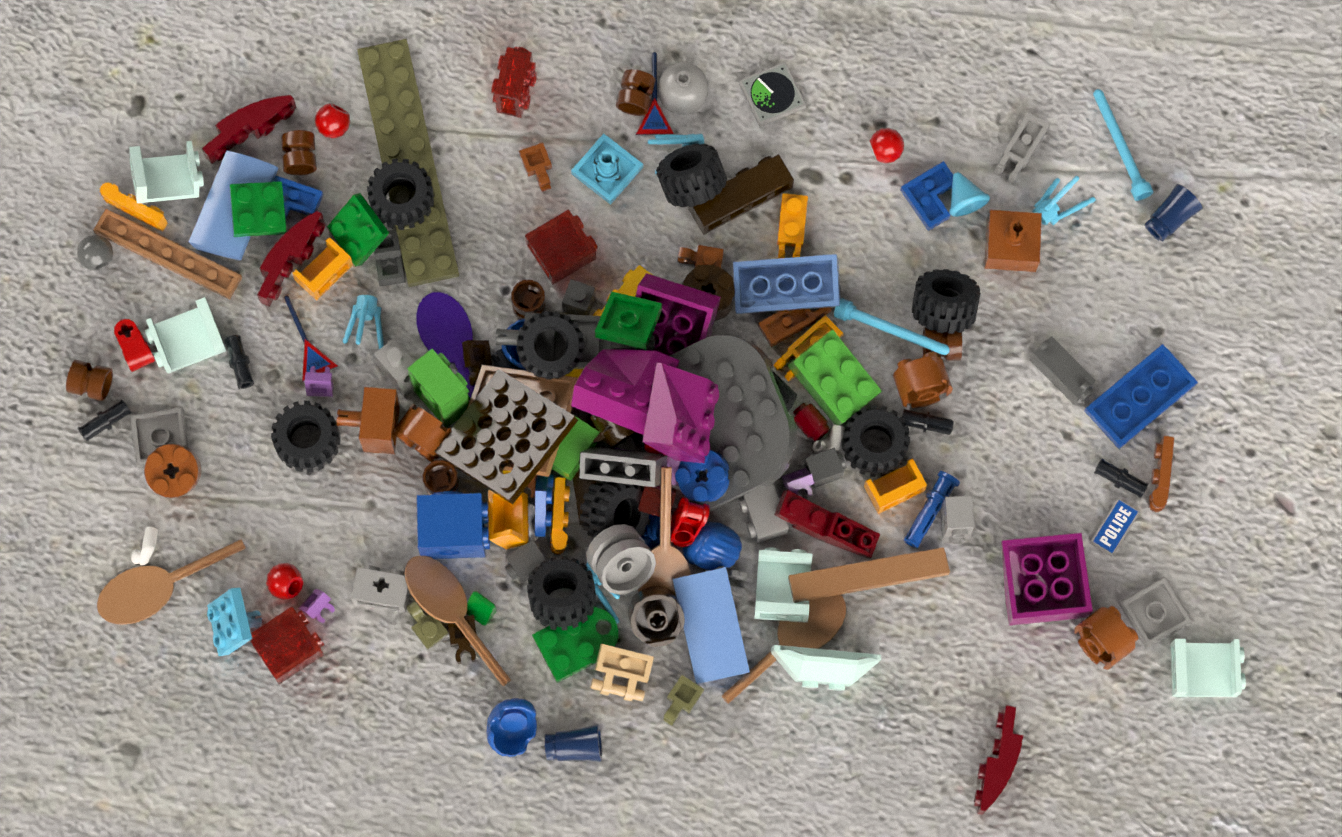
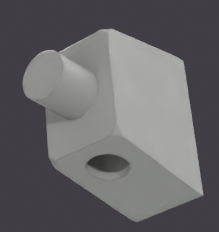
M394 338L374 353L373 362L402 396L406 397L413 391L410 378L406 381L404 379L409 375L407 368L415 361Z

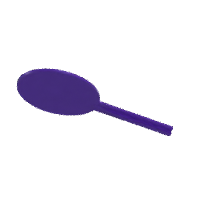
M441 292L430 293L421 300L416 313V323L420 338L428 351L433 349L437 354L442 353L450 363L455 364L457 371L468 384L466 385L469 390L467 394L471 398L475 385H470V372L468 368H465L462 342L473 340L470 320L463 307L453 297Z

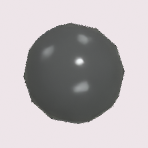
M87 236L78 245V260L84 268L91 271L100 269L113 260L112 245L102 236Z

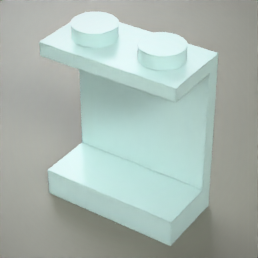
M186 141V154L143 159L140 146L129 147L130 168L137 203L199 197V187L204 185L202 171H197L196 166H200L198 151H193L192 141Z
M205 297L195 301L198 308L156 324L153 323L151 318L146 320L149 327L145 330L149 343H155L158 350L153 353L159 368L164 366L167 373L174 372L226 351Z
M768 547L764 550H759L754 619L808 623L809 600L793 603L788 576L811 571L813 554L807 553V551L802 549L783 552L778 548Z
M1174 639L1170 644L1172 697H1237L1245 689L1246 678L1245 674L1241 673V663L1244 662V648L1240 647L1239 639H1234L1231 643H1186V639Z

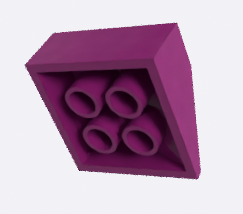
M648 273L645 274L638 284L635 296L662 303V312L652 334L655 335V351L670 356L700 340L711 337L721 297Z
M602 349L585 366L575 383L571 406L644 435L656 364L663 363L678 368L680 360L651 350Z
M657 363L642 442L675 461L705 463V456L710 451V431L714 427L715 422L714 408L719 399L718 385L707 378L663 363Z
M1082 533L1003 540L1001 542L1005 601L1009 626L1080 619L1090 616L1093 609Z

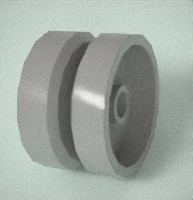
M625 524L614 525L600 532L588 546L586 555L589 566L598 576L602 585L614 594H626L639 589L650 579L656 565L654 554L645 544L641 535L632 526Z

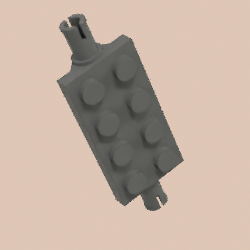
M525 313V322L532 318V316L540 313ZM568 315L573 322L579 325L578 328L582 331L584 342L582 358L574 369H584L602 349L645 350L595 338V329L601 316ZM497 328L496 334H498V337L496 336L495 339L496 345H517L520 330ZM545 330L535 339V351L543 360L555 361L565 353L566 341L558 331ZM655 335L651 336L646 350L655 351Z

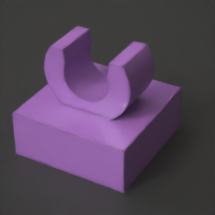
M315 366L311 367L310 372H305L304 381L307 396L333 397V379L329 367H325V373L316 372Z
M806 468L781 476L787 490L797 494L800 489L804 488L806 494L812 496L810 485L814 484L812 474Z
M315 589L298 608L306 616L312 619L315 618L321 623L325 622V619L320 615L322 609L327 608L332 613L335 611L334 607L328 603L331 598L318 589Z

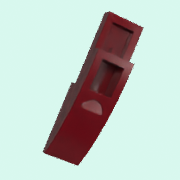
M291 95L263 99L238 109L215 125L219 135L202 148L205 158L213 164L216 161L223 160L226 150L229 151L235 145L244 143L250 133L257 140L262 136L269 135L274 130L276 124L281 120H287L293 115L297 108L294 98Z
M316 211L295 224L278 240L267 254L259 268L262 276L265 277L257 294L260 303L270 307L272 301H276L282 291L281 284L284 278H288L293 270L294 265L292 262L302 266L305 259H310L314 251L313 243L316 237H321L326 226L321 212Z
M789 490L783 491L774 514L791 523L793 528L809 536L866 558H872L880 534L838 512L832 513Z
M1006 705L1003 711L997 714L996 728L1000 729L999 739L994 738L992 754L996 755V758L987 757L984 764H979L977 779L982 780L981 790H976L974 797V806H978L977 814L983 815L992 806L1007 785L1017 764L1024 735L1013 734L1016 707Z

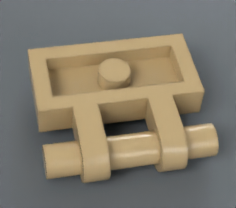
M601 644L595 671L605 674L603 680L593 678L590 689L598 690L600 694L607 696L609 693L622 696L623 700L632 701V699L643 701L645 691L635 688L637 681L648 683L654 657ZM614 675L628 678L627 685L623 686L612 683Z

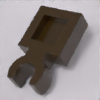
M466 340L462 342L465 368H471L472 371L469 375L471 386L476 384L482 365L492 366L489 340Z
M474 615L464 616L476 633ZM448 623L451 647L459 646L455 654L457 663L461 664V655L464 653H469L472 663L475 662L476 653L470 647V642L455 623Z

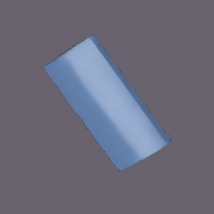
M226 150L189 243L198 251L241 261L251 236H233L229 185L273 182L278 167L247 155Z
M837 254L733 262L736 314L840 306L839 261Z
M726 567L672 579L676 597L684 613L685 623L683 629L696 684L749 673Z

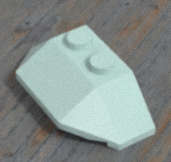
M773 645L771 647V654L795 682H802V687L818 688V684L829 685L830 690L844 691L845 686L849 687L881 660V654Z

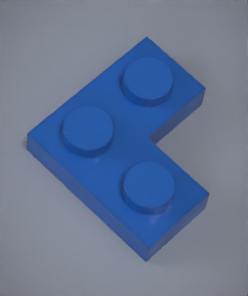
M944 161L900 188V191L928 231L950 219L951 216L938 197L952 188L953 174Z
M275 176L273 182L282 181L285 221L290 210L308 216L318 210L324 195L323 191Z
M550 474L549 477L537 475L535 489L536 537H545L546 527L552 526V511H547V504H552L554 474Z

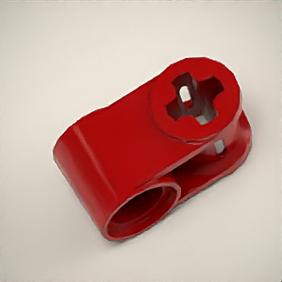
M123 319L117 322L114 327V334L131 372L155 362L156 360L137 325L130 319ZM126 330H130L131 336L128 338L125 336Z
M681 498L676 511L671 517V541L674 545L685 547L694 542L701 528L705 526L708 520L709 504L703 503V505L688 501V498Z

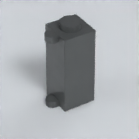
M1052 336L1045 340L1032 354L1030 361L1073 405L1079 399L1084 402L1094 392L1092 387L1096 380Z

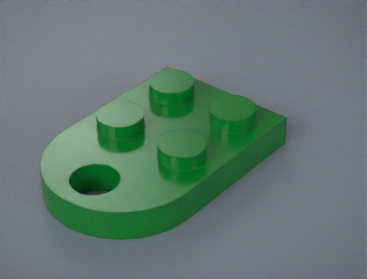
M594 607L592 616L587 615L588 620L585 623L580 621L578 623L579 626L576 628L568 626L567 630H562L561 627H557L554 630L550 629L549 625L532 634V638L556 683L595 664L601 644L616 647L618 642V626L610 613L604 609ZM601 621H606L611 625V631L605 635L599 634L596 631V625Z

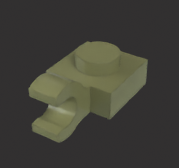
M415 601L406 607L409 614L416 621V624L411 629L427 650L449 635V632L442 623L430 615L425 616Z
M681 675L667 696V700L672 702V705L665 713L663 721L672 726L682 709L690 713L703 694L704 689Z

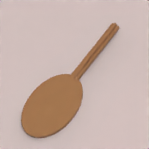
M661 467L660 545L651 550L656 561L654 573L638 589V592L648 587L657 586L670 589L676 596L672 579L691 575L683 554L677 548L670 545L672 467ZM659 613L654 614V620L659 619Z
M242 539L171 573L156 566H140L129 569L113 578L103 588L97 601L98 612L103 619L113 624L127 625L143 621L156 614L167 604L173 593L174 582L246 549Z
M415 556L411 558L405 567V580L411 595L418 605L430 616L441 622L455 623L501 685L505 686L509 683L511 679L465 620L467 599L461 584L454 574L442 563L431 557Z
M835 595L809 600L808 623L780 621L777 630L778 645L815 649L826 645L837 634L844 622L846 604L843 597ZM771 651L749 670V673H746L721 696L725 702L729 704L777 660L771 654Z

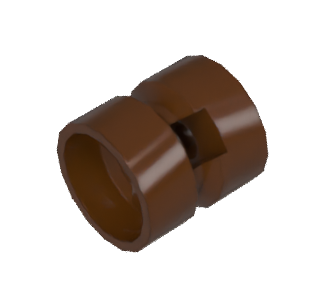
M629 69L624 71L621 81L622 90L619 91L616 101L617 109L634 116L646 115L651 101L649 96L653 93L656 81L655 77L641 70Z
M293 130L284 133L281 136L282 151L286 153L283 155L284 173L294 176L314 173L317 170L316 155L312 152L315 150L314 133L306 130Z
M522 280L513 287L511 292L512 307L515 316L519 320L525 319V313H543L546 310L545 292L538 282Z
M927 327L923 328V336L949 347L950 351L947 355L937 353L938 357H944L946 361H961L962 332L954 331V333L948 334L947 332L939 333L935 330H929ZM922 347L923 355L929 352H934L932 350Z
M76 359L73 361L68 372L66 391L80 396L87 393L88 398L105 401L111 388L113 370L112 368L100 365L92 368L91 363Z
M436 460L429 463L424 469L423 483L428 495L445 491L458 492L459 480L457 472L449 462Z

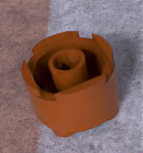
M929 352L923 355L922 358L913 361L912 359H904L897 363L898 369L894 372L893 378L904 407L907 408V404H911L912 408L929 406L940 401L939 396L943 393H946V396H948L952 392L953 388L943 359L938 357L937 352Z
M413 403L395 427L396 431L393 435L409 448L416 445L415 450L429 462H433L439 458L434 451L446 438L451 429H446L441 421Z
M168 444L155 449L148 456L144 469L149 487L156 494L169 498L183 496L191 492L199 482L202 472L198 456L191 449L180 444ZM171 463L174 467L179 468V472L175 473V478H173L172 474L167 473Z
M1114 606L1109 608L1100 607L1074 629L1075 634L1079 632L1081 636L1078 643L1084 653L1095 664L1099 662L1105 664L1106 666L1103 669L1106 670L1111 669L1135 649V642L1139 639L1135 630L1127 627L1123 622L1120 612Z

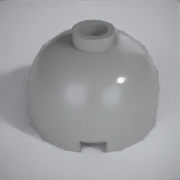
M678 62L669 66L662 73L658 82V97L661 104L668 111L689 115L698 111L706 102L708 81L704 72L696 65L688 62Z

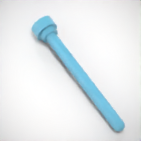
M1097 89L1094 91L1093 96L1132 180L1131 193L1134 200L1146 199L1154 193L1150 182L1142 179L1102 90Z
M841 298L840 306L835 307L834 317L843 321L855 319L942 355H947L950 351L949 347L943 343L858 310L852 301Z

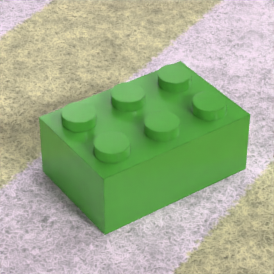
M834 330L823 335L787 365L835 425L843 424L854 413L882 392Z
M431 349L407 369L413 391L447 429L460 419L467 410L471 398L467 394L469 390L466 385L468 384L459 372L454 374L449 367L451 364L442 353L437 354Z

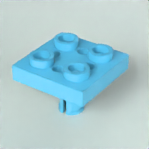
M603 134L571 170V174L611 205L642 170L643 163Z
M231 588L207 605V616L212 625L214 633L213 643L217 648L218 656L229 655L252 639L250 628H259L262 624V618L255 619V617L261 616L258 610L246 612L241 588Z

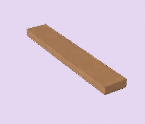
M105 209L93 229L94 233L229 300L242 279L240 274L108 209Z
M943 547L788 576L793 603L946 576L950 574Z

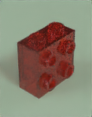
M507 47L505 55H500L498 62L499 78H494L491 93L494 94L493 103H496L497 113L522 118L524 110L529 109L531 95H529L530 87L535 86L537 72H535L536 62H533L532 52L523 47Z
M569 209L524 235L525 244L552 285L596 260V249H598L596 242L591 235L588 237L582 230L584 225L578 215L573 216Z
M293 606L251 633L252 639L250 642L279 685L324 655L321 650L324 643L316 632L313 634L309 632L306 626L310 622L302 610L296 612Z

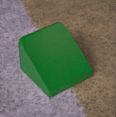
M473 591L467 603L466 614L469 616L474 615L477 622L486 626L497 612L496 606L477 591Z

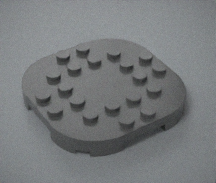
M728 335L707 337L670 355V357L680 360L678 369L707 378L718 385L719 399L714 408L715 422L714 427L710 431L709 442L710 450L721 454L729 465L728 479H730L728 489L719 499L705 502L710 505V512L721 509L720 506L762 486L767 487L778 480L790 465L788 462L793 449L796 450L797 428L794 417L788 413L771 370L774 367L768 356L755 344ZM635 433L632 435V439L637 451L646 452L644 442H642L644 435ZM707 469L699 472V481L703 480L706 482L708 480L706 476L708 473ZM661 484L656 487H652L655 493L661 498ZM671 485V506L677 509L681 498L687 497L681 492L679 486ZM688 499V501L703 505V502H696Z

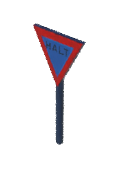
M653 52L652 76L655 77L656 81L652 93V104L636 135H674L657 103V53Z
M286 295L284 297L285 302L304 342L302 382H304L305 372H310L312 366H315L316 372L325 373V367H329L332 370L338 367V365L309 343L289 296Z

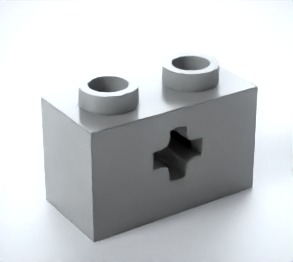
M972 496L945 497L940 509L942 540H949L951 544L964 543L965 540L970 538L975 527Z
M365 565L364 568L357 567L351 595L353 604L406 613L410 591L406 584L404 571L393 569L388 573L382 572L379 567ZM382 583H385L387 588H383L382 592H379L377 587H381Z

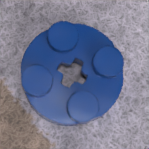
M710 450L708 455L705 456V463L681 461L675 473V480L678 482L681 492L688 499L703 503L716 501L728 489L730 479H728L729 465L721 454ZM707 469L708 473L706 476L708 480L706 482L703 480L699 481V472Z

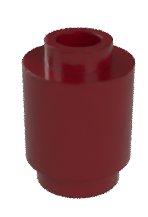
M802 403L793 411L795 415L794 420L798 428L808 439L812 438L814 442L820 440L831 429L827 425L828 421L812 403L808 405Z

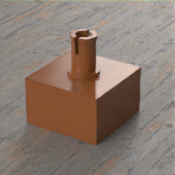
M990 210L986 221L984 269L1036 272L1040 263L1042 213Z
M364 387L361 411L338 409L337 426L360 427L359 440L363 452L395 454L397 437L393 434L396 431L395 427L398 425L400 401L397 390Z

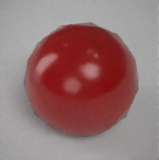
M328 103L322 106L316 113L315 126L324 137L339 138L350 127V114L335 104Z
M891 128L879 129L873 133L869 140L877 161L885 164L899 159L904 151L903 137L898 131Z
M290 563L275 565L267 574V589L272 596L278 599L294 598L303 587L302 573L296 566Z

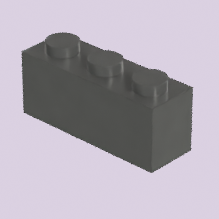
M594 446L580 452L581 479L656 487L661 484V467L667 466V455Z

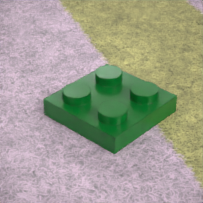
M282 181L229 185L234 237L286 233Z
M361 193L354 194L327 226L342 249L351 257L355 267L363 265L389 234V231Z
M611 291L595 329V338L646 350L662 312V303Z

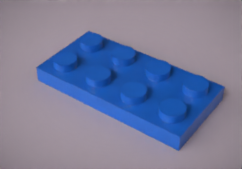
M1162 344L1087 406L1084 412L1114 445L1121 449L1195 387L1198 381Z

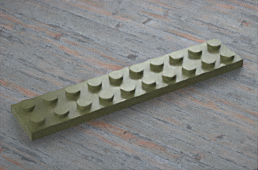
M407 39L357 49L381 162L387 161L389 165L392 164V159H398V162H402L403 158L409 159V164L415 161L419 164L420 169L423 167L427 171V176H430L432 182L434 205L430 207V215L428 217L424 215V222L421 224L418 221L415 222V227L411 229L409 225L404 226V230H399L398 226L395 225L408 286L413 287L459 277ZM397 185L388 192L390 202L395 204H403L410 201L416 193L415 189L408 185Z

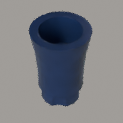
M1176 184L1169 196L1150 216V219L1144 226L1155 239L1163 242L1203 208L1200 201L1191 191L1180 184Z
M599 724L580 729L557 731L555 734H545L547 761L588 760L602 762V740Z

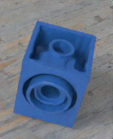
M445 491L431 495H417V532L420 556H427L433 559L485 558V549H490L488 527H485V524L489 523L488 501H483L481 493L464 494L461 492Z

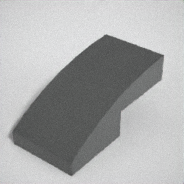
M389 230L387 237L374 251L380 287L405 283L398 234L396 230Z

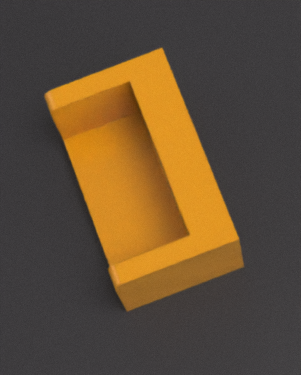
M330 237L326 240L327 247L301 273L296 269L292 272L294 280L316 301L353 266L351 257Z
M913 458L908 460L905 466L874 481L868 479L864 484V488L878 514L925 492L927 487Z
M488 490L490 541L506 550L525 545L529 542L528 494L522 492L514 504H511L493 491Z

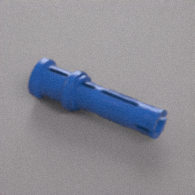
M939 471L937 474L938 480L932 490L927 491V500L903 539L906 544L918 549L922 539L940 511L945 497H949L954 487H958L960 484L958 479L944 471Z

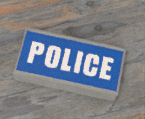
M1118 498L1090 541V544L1113 557L1140 514V511Z

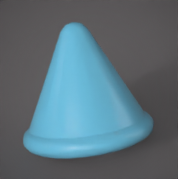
M959 172L954 173L951 209L949 211L951 216L959 217L973 213L990 201V196Z

